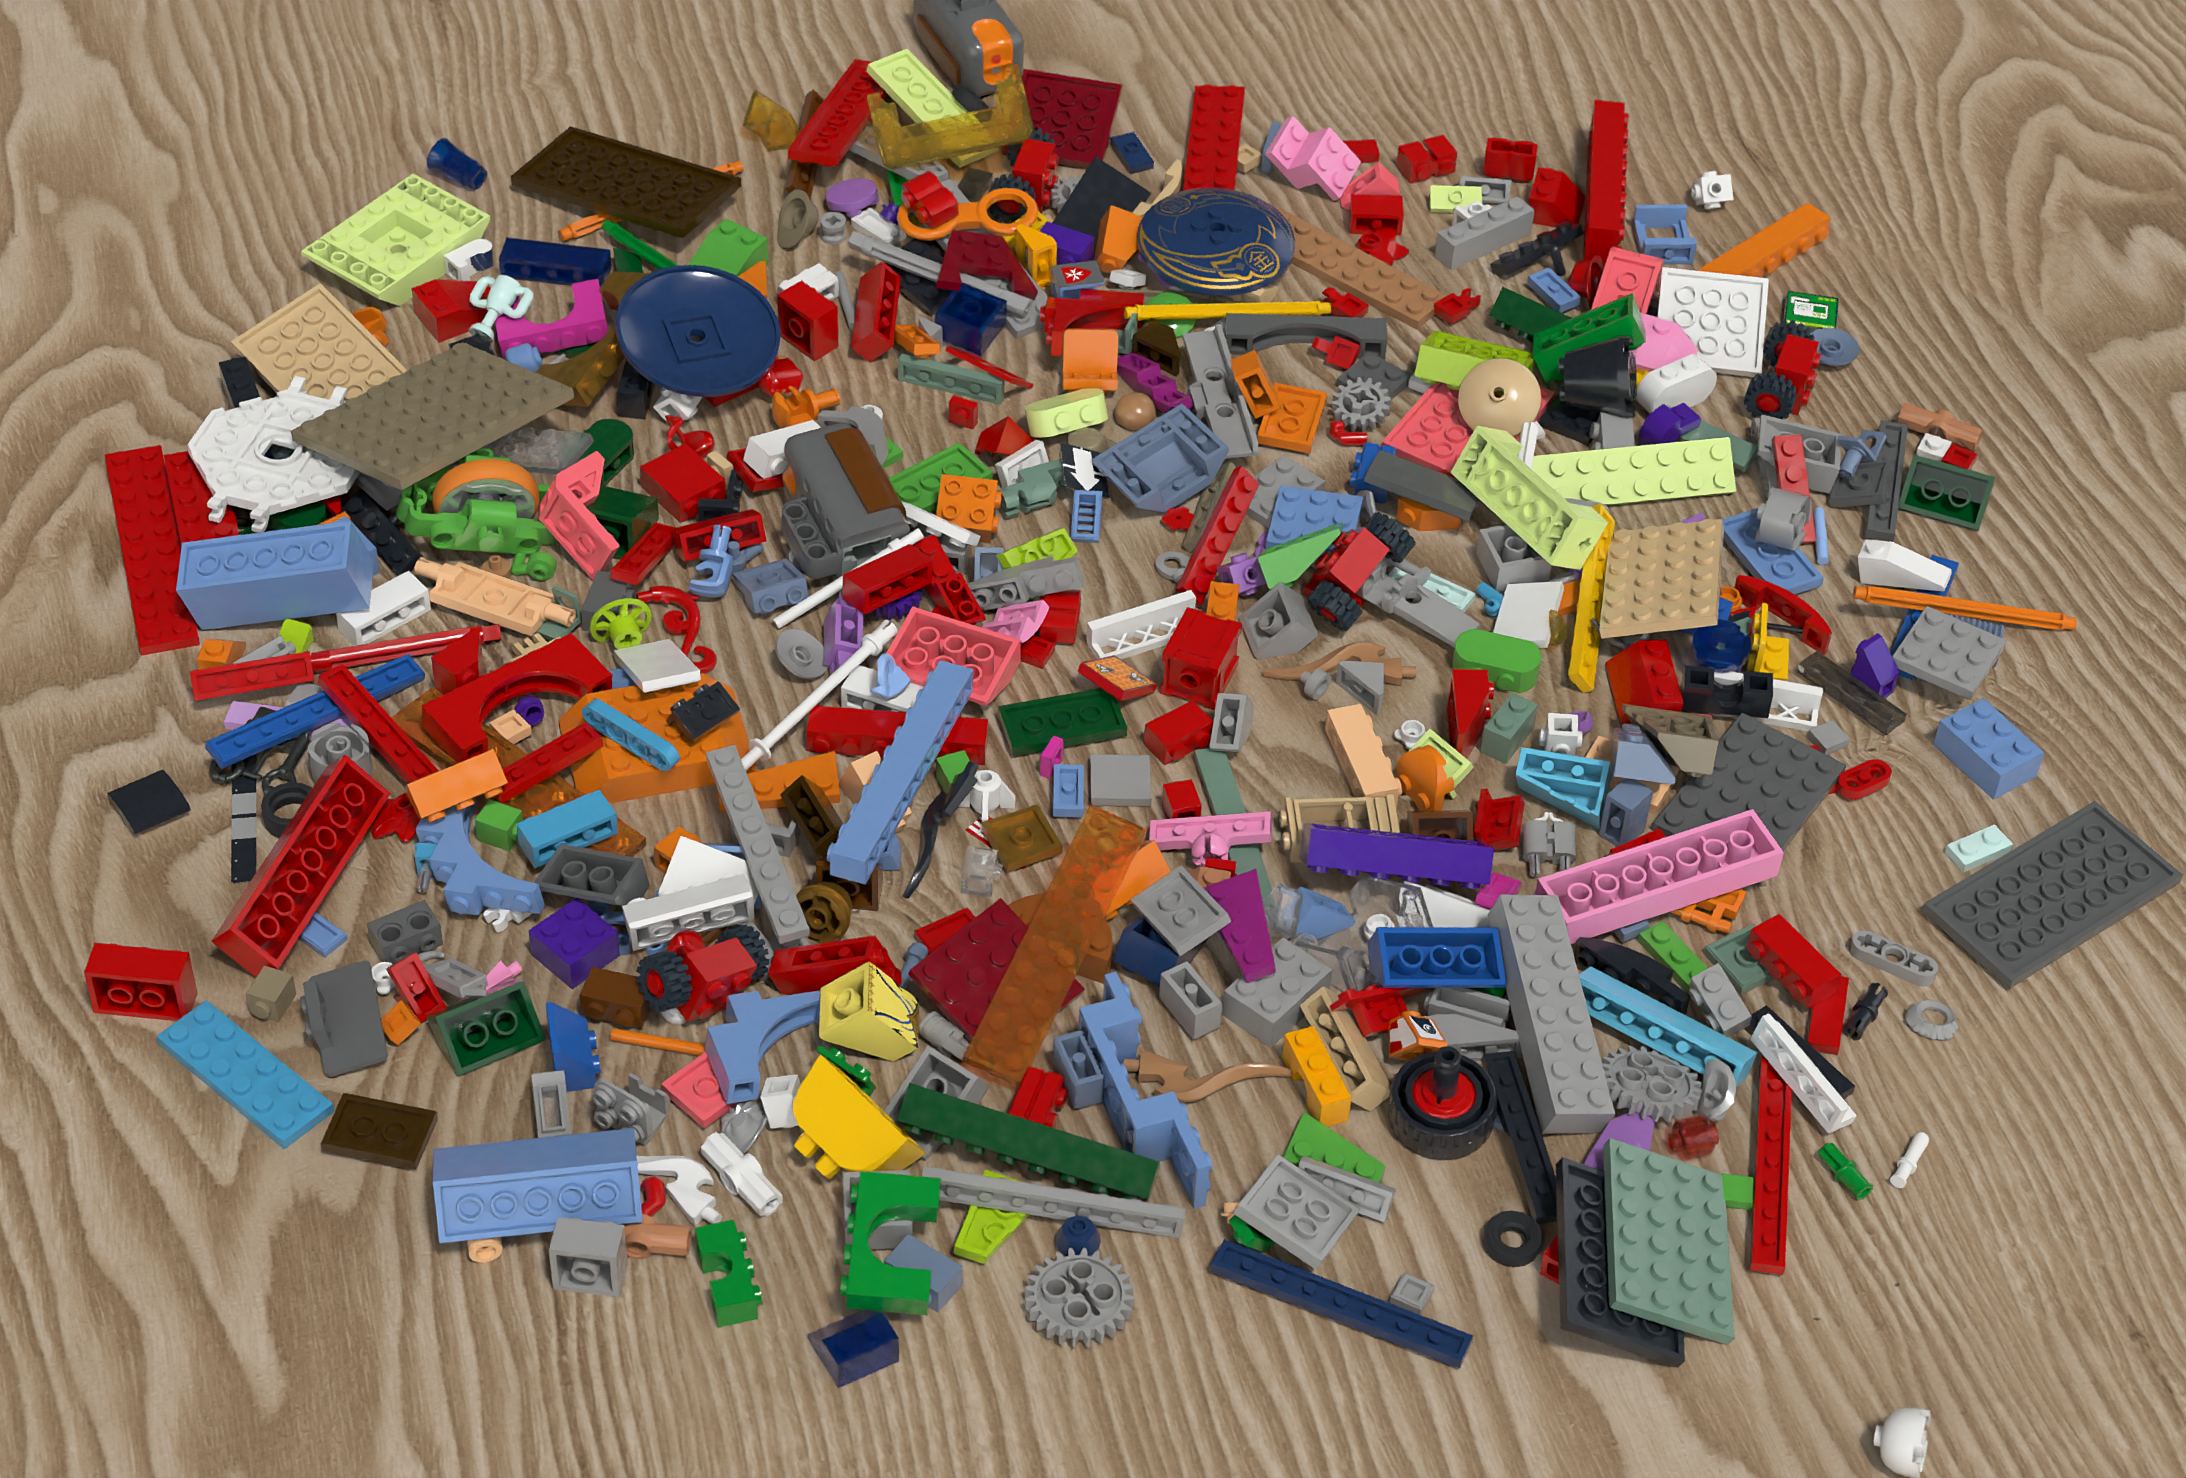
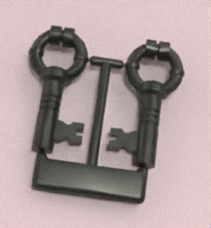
M260 707L253 719H249L246 724L271 714L276 710ZM313 729L300 734L297 741L286 740L278 744V749H287L290 753L283 765H280L278 769L271 770L262 777V775L257 773L273 747L264 750L252 772L243 771V760L234 763L237 764V767L231 774L217 770L219 765L214 759L211 760L209 772L212 776V781L226 785L242 774L257 780L262 779L261 787L264 791V796L270 789L274 788L269 783L276 776L289 780V782L297 783L293 770L310 743L309 736Z

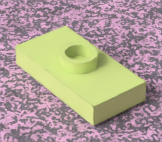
M1430 185V212L1454 213V208L1458 205L1462 208L1476 201L1482 203V187Z

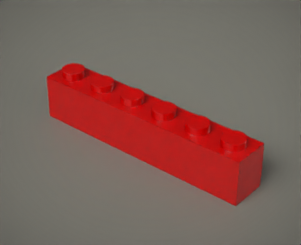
M816 705L809 713L806 731L807 751L820 753L835 751L836 754L867 756L877 751L880 757H883L887 745H892L894 742L896 729L898 726H903L906 712ZM958 717L936 758L964 750L971 762L977 765H985L989 719Z

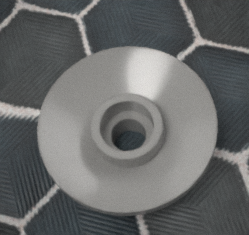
M789 629L782 632L777 638L775 645L777 656L791 673L805 679H816L826 672L828 666L824 665V647L814 636L799 629Z

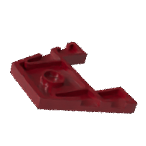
M960 230L951 231L936 282V288L959 291L962 284L960 273L1007 278L1011 292L1031 300L1036 299L1038 294L1037 288L1003 236Z

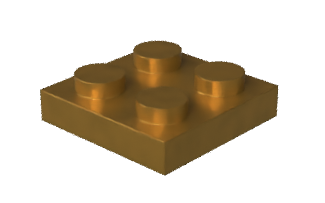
M1037 804L982 822V831L1007 872L1063 853L1061 841Z

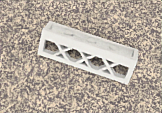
M1189 590L1088 622L1086 643L1097 659L1112 655L1124 659L1168 644L1186 608L1195 609L1196 596ZM1158 629L1169 631L1168 634L1163 636L1152 634L1154 630ZM1135 637L1142 639V642L1132 644L1126 642V640ZM1108 645L1117 649L1116 651L1104 654L1101 647Z
M1714 669V680L1723 685L1736 684L1743 676L1742 673ZM1773 679L1771 708L1778 709L1781 714H1769L1768 718H1752L1764 724L1809 732V729L1817 727L1823 688ZM1798 713L1811 715V721L1800 720L1795 715ZM1713 714L1736 719L1739 717L1735 715Z
M1770 1014L1762 1016L1750 1040L1827 1133L1830 1134L1853 1123L1857 1115L1782 1025L1776 1022Z

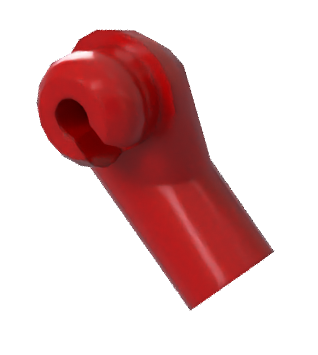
M1333 420L1330 423V436L1342 445L1362 446L1367 442V432H1348L1344 430L1345 423L1341 420Z
M656 1176L645 1178L641 1184V1189H645L644 1194H646V1201L641 1204L642 1214L653 1217L666 1204L665 1185Z

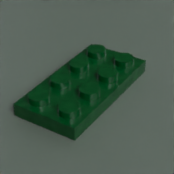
M1102 688L998 706V717L1012 756L1044 751L1053 736L1063 739V747L1127 736V725L1117 699Z

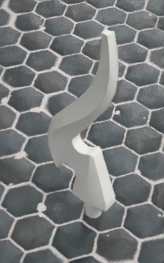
M637 1156L639 1174L674 1176L677 1178L675 1182L667 1183V1193L690 1223L696 1226L703 1219L711 1224L721 1221L722 1215L713 1209L716 1206L715 1197L698 1190L703 1184L714 1185L713 1178L704 1165L685 1156Z

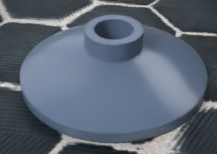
M1822 328L1810 333V335H1814V341L1819 342L1817 353L1822 354L1821 363L1840 366L1849 364L1857 358L1859 353L1858 342L1847 332L1834 328Z

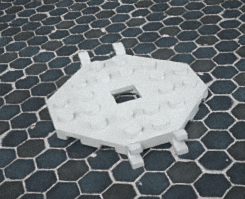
M295 376L289 388L277 392V397L262 400L261 397L240 402L238 408L227 411L223 407L212 410L187 444L190 457L213 494V497L207 502V507L212 508L209 520L220 523L224 517L227 504L252 510L250 518L255 519L251 529L253 532L260 533L265 531L271 514L347 493L360 474V471L294 442L291 435V430L301 426L303 422L313 420L322 415L326 410L334 409L346 402L344 397L347 394V388L336 386L328 400L308 395L307 391L302 390L306 383V378ZM271 444L295 449L291 457L275 460L264 457Z

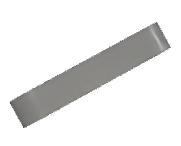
M1862 930L1853 935L1850 953L1857 960L1918 986H1929L1935 981L1938 964L1933 958L1870 931ZM1886 955H1897L1902 961L1891 962L1886 958Z

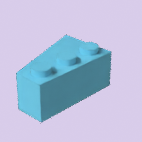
M1522 747L1515 774L1518 788L1600 830L1606 796L1612 779L1611 763L1609 761Z

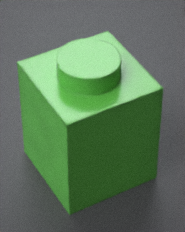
M964 750L936 758V779L945 794L948 793L954 776L962 773L970 761Z
M489 799L475 818L477 840L510 851L514 844L518 842L516 824L523 821L522 810Z

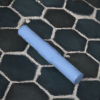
M1817 507L1813 510L1817 563L1819 565H1826L1829 560L1824 509Z

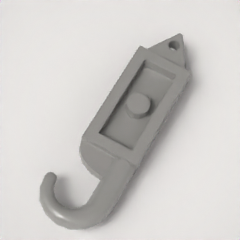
M428 951L418 954L435 986L461 999L472 996H486V987L488 986L486 974L453 958L430 965L424 963L429 959L444 958L445 954L440 951Z

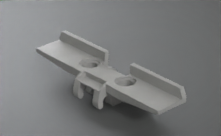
M1221 324L1215 325L1214 330L1183 333L1184 345L1195 383L1189 386L1186 394L1191 396L1192 404L1195 405L1194 411H1197V418L1201 420V418L1206 417L1209 429L1228 446L1229 452L1225 459L1257 456L1258 439L1253 427L1254 416L1248 409L1246 399L1238 383L1234 382L1235 377L1230 362L1232 358ZM1209 377H1217V378H1219L1220 380H1219V381H1211V380H1208L1207 378H1209ZM1231 398H1234V404L1231 403Z
M1384 556L1358 589L1356 595L1388 613L1397 614L1455 647L1456 639L1461 633L1470 629L1480 628V624L1438 594L1423 587L1430 577V568L1425 566L1421 569L1405 559L1401 563L1393 562ZM1318 557V558L1311 564L1312 567H1314V568L1317 569V567H1315V564H1316V562L1319 560L1320 557ZM1387 563L1402 570L1407 575L1405 574L1398 582L1388 577L1386 574ZM1413 598L1412 603L1414 604L1408 603L1406 599Z

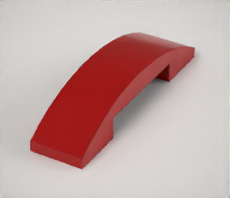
M1739 575L1736 578L1734 588L1740 593L1741 604L1747 608L1757 606V611L1762 603H1767L1769 612L1792 626L1803 628L1801 642L1823 656L1827 653L1832 632L1825 620L1813 607L1797 595L1768 581Z

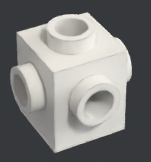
M1717 171L1701 173V178L1693 180L1691 195L1696 202V206L1705 205V209L1720 208V203L1733 200L1731 174L1717 176Z
M662 388L660 390L662 395L653 408L665 421V415L669 414L682 417L683 420H688L698 411L696 406L702 397L679 394Z
M1548 713L1545 729L1540 728L1539 746H1544V751L1575 756L1576 749H1581L1582 731H1578V715Z

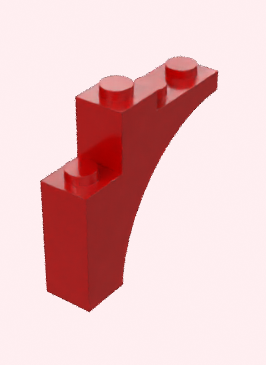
M1081 289L1080 298L1047 297L1046 306H1041L1040 322L1044 323V332L1047 333L1046 345L1051 346V356H1062L1064 331L1068 328L1125 329L1129 319L1124 317V308L1144 305L1145 294ZM1143 320L1137 321L1138 329L1142 327Z

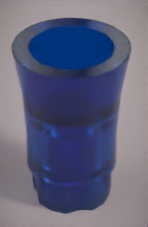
M447 138L437 141L428 154L427 168L429 170L442 174L463 186L477 190L487 178L485 168L479 165L478 161L457 148Z

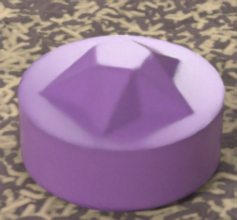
M1574 711L1569 713L1578 715V731H1582V734L1593 728V719L1589 712Z

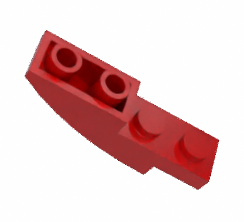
M936 535L925 537L913 544L915 548L932 559V583L924 587L943 615L971 625L985 621L986 617L961 573H956Z

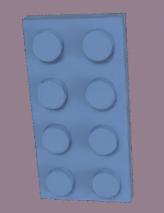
M1758 508L1722 519L1724 525L1723 540L1754 578L1778 585L1793 594L1822 586L1824 577L1799 548L1795 551L1755 540L1757 529L1761 523V520L1757 519Z

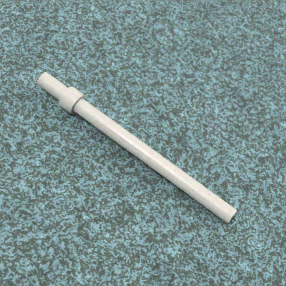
M917 528L900 540L898 538L887 544L888 547L854 569L908 544L913 545L924 538L922 532ZM843 576L774 618L773 621L777 628H782L842 590Z

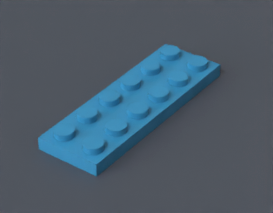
M207 1000L156 1036L158 1045L283 1149H286L334 1112L332 1102Z

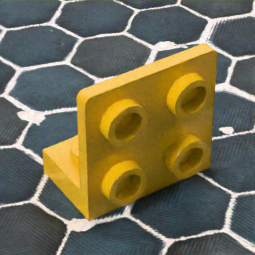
M1762 603L1760 613H1754L1752 630H1756V632L1749 635L1748 650L1753 651V654L1749 653L1747 670L1773 673V679L1788 681L1789 639L1767 636L1768 604Z

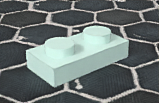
M1994 824L1948 844L1945 854L1964 873L2009 853L2012 850L2013 843Z

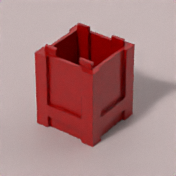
M1187 607L1162 654V661L1165 662L1164 680L1160 685V694L1169 697L1176 696L1189 701L1193 700L1195 703L1204 705L1205 708L1215 710L1218 693H1224L1239 664L1237 644L1242 630V623L1230 619L1222 620L1206 615L1203 611Z

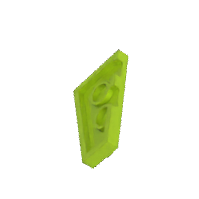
M1059 528L996 554L1003 568L1007 569L1053 557L1054 561L1068 559L1078 550L1065 528Z
M986 1169L983 1174L986 1177L1007 1178L1011 1181L1021 1182ZM971 1205L956 1241L953 1254L985 1264L1030 1214Z

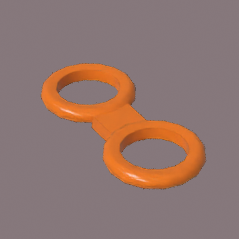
M1004 187L990 191L979 202L958 203L959 215L933 229L920 228L913 225L908 219V215L913 209L906 207L904 203L898 209L897 221L901 230L908 236L918 240L932 241L947 236L954 229H978L982 227L996 235L1011 236L1016 235L1017 225L1024 224L1031 227L1037 220L1038 207L1035 200L1028 193L1017 188ZM1000 200H1015L1026 207L1027 214L1023 219L1015 223L1004 224L992 220L987 214V209L993 203Z

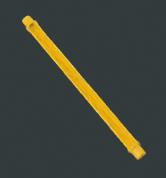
M1306 301L1135 305L1134 307L1124 308L1125 319H1130L1132 313H1137V321L1150 320L1151 318L1154 320L1226 318V313L1320 316L1321 314L1331 313V304L1329 302Z

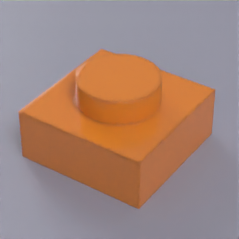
M402 1000L381 1018L383 1030L396 1045H400L421 1025V1022L409 1005Z

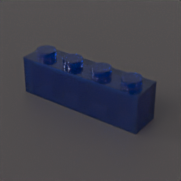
M506 237L499 256L500 274L515 280L572 286L575 283L598 279L601 287L612 271L610 249Z

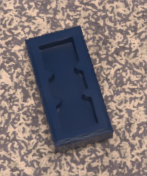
M1134 132L1110 137V145L1130 174L1154 168L1153 159Z

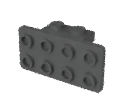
M361 961L312 976L309 981L303 982L305 996H301L300 1001L305 1015L309 1016V1020L304 1021L305 1029L309 1039L315 1038L320 1048L323 1068L328 1077L376 1064L388 1058L372 967L368 961Z

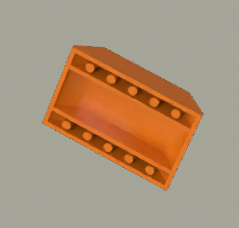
M704 673L700 674L701 680L646 693L637 685L585 694L558 720L562 735L585 723L582 708L593 699H599L671 743L678 751L680 760L668 771H662L594 729L602 737L604 746L570 765L578 798L600 789L609 804L714 785L715 781L706 761V752L735 745L740 759H742L750 751L748 746L749 739L740 710L736 715L691 743L676 722L669 726L666 720L672 713L670 708L679 700L684 698L687 702L694 697L692 694L702 685L707 684L710 687L717 682V680ZM721 683L737 704L733 688ZM756 762L746 771L747 774L758 771Z

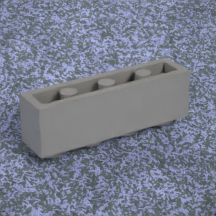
M1517 196L1446 228L1437 234L1435 257L1452 271L1531 234L1534 209Z

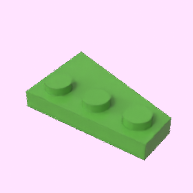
M1303 1112L1283 1157L1298 1167L1300 1159L1306 1156L1381 1183L1386 1166L1306 1112Z

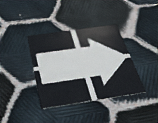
M1060 442L1066 488L1102 491L1103 497L1109 498L1106 476L1091 460L1101 453Z

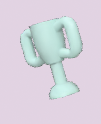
M498 275L496 279L489 276L482 277L477 281L469 300L473 306L487 308L488 312L482 323L473 324L469 328V333L472 336L480 334L485 343H492L494 333L491 327L497 316L506 314L511 318L523 317L533 301L534 293L529 288L521 287L516 280L506 275ZM490 285L491 289L488 298L480 300L486 287ZM523 295L517 308L513 310L511 306L514 304L517 296Z

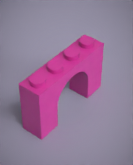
M598 279L572 284L575 300L574 308L566 317L559 321L537 324L526 320L524 316L521 318H511L506 314L497 316L495 322L503 359H505V351L523 343H529L532 347L537 346L539 353L543 354L599 342L609 332L603 297L599 291ZM517 296L514 304L511 306L513 310L517 308L520 302L519 296Z

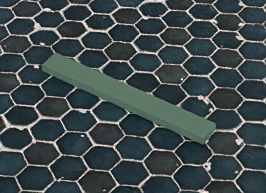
M1210 748L1194 750V759L1213 816L1246 813L1225 751L1210 750ZM1257 843L1231 846L1228 849V860L1237 861L1235 876L1253 869L1257 870L1269 933L1283 931L1284 922L1279 916L1280 910Z

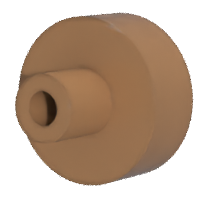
M492 555L482 564L481 569L508 579L511 578L510 563L498 555Z

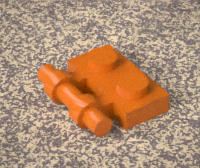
M1737 889L1670 911V913L1680 916L1684 922L1690 923L1693 921L1707 926V930L1716 933L1718 930L1729 934L1733 923L1722 918L1725 916L1733 920L1736 919L1747 891ZM1697 906L1713 912L1712 915L1696 910Z

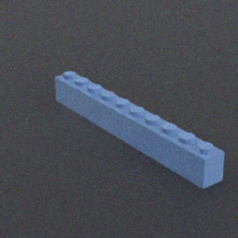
M940 660L935 670L928 673L924 689H919L914 707L908 708L903 726H898L896 729L894 742L892 745H887L882 763L875 766L870 784L866 783L864 785L859 803H854L850 812V819L847 824L843 823L841 825L838 840L836 843H831L828 849L827 861L830 862V875L866 884L973 692L972 668Z

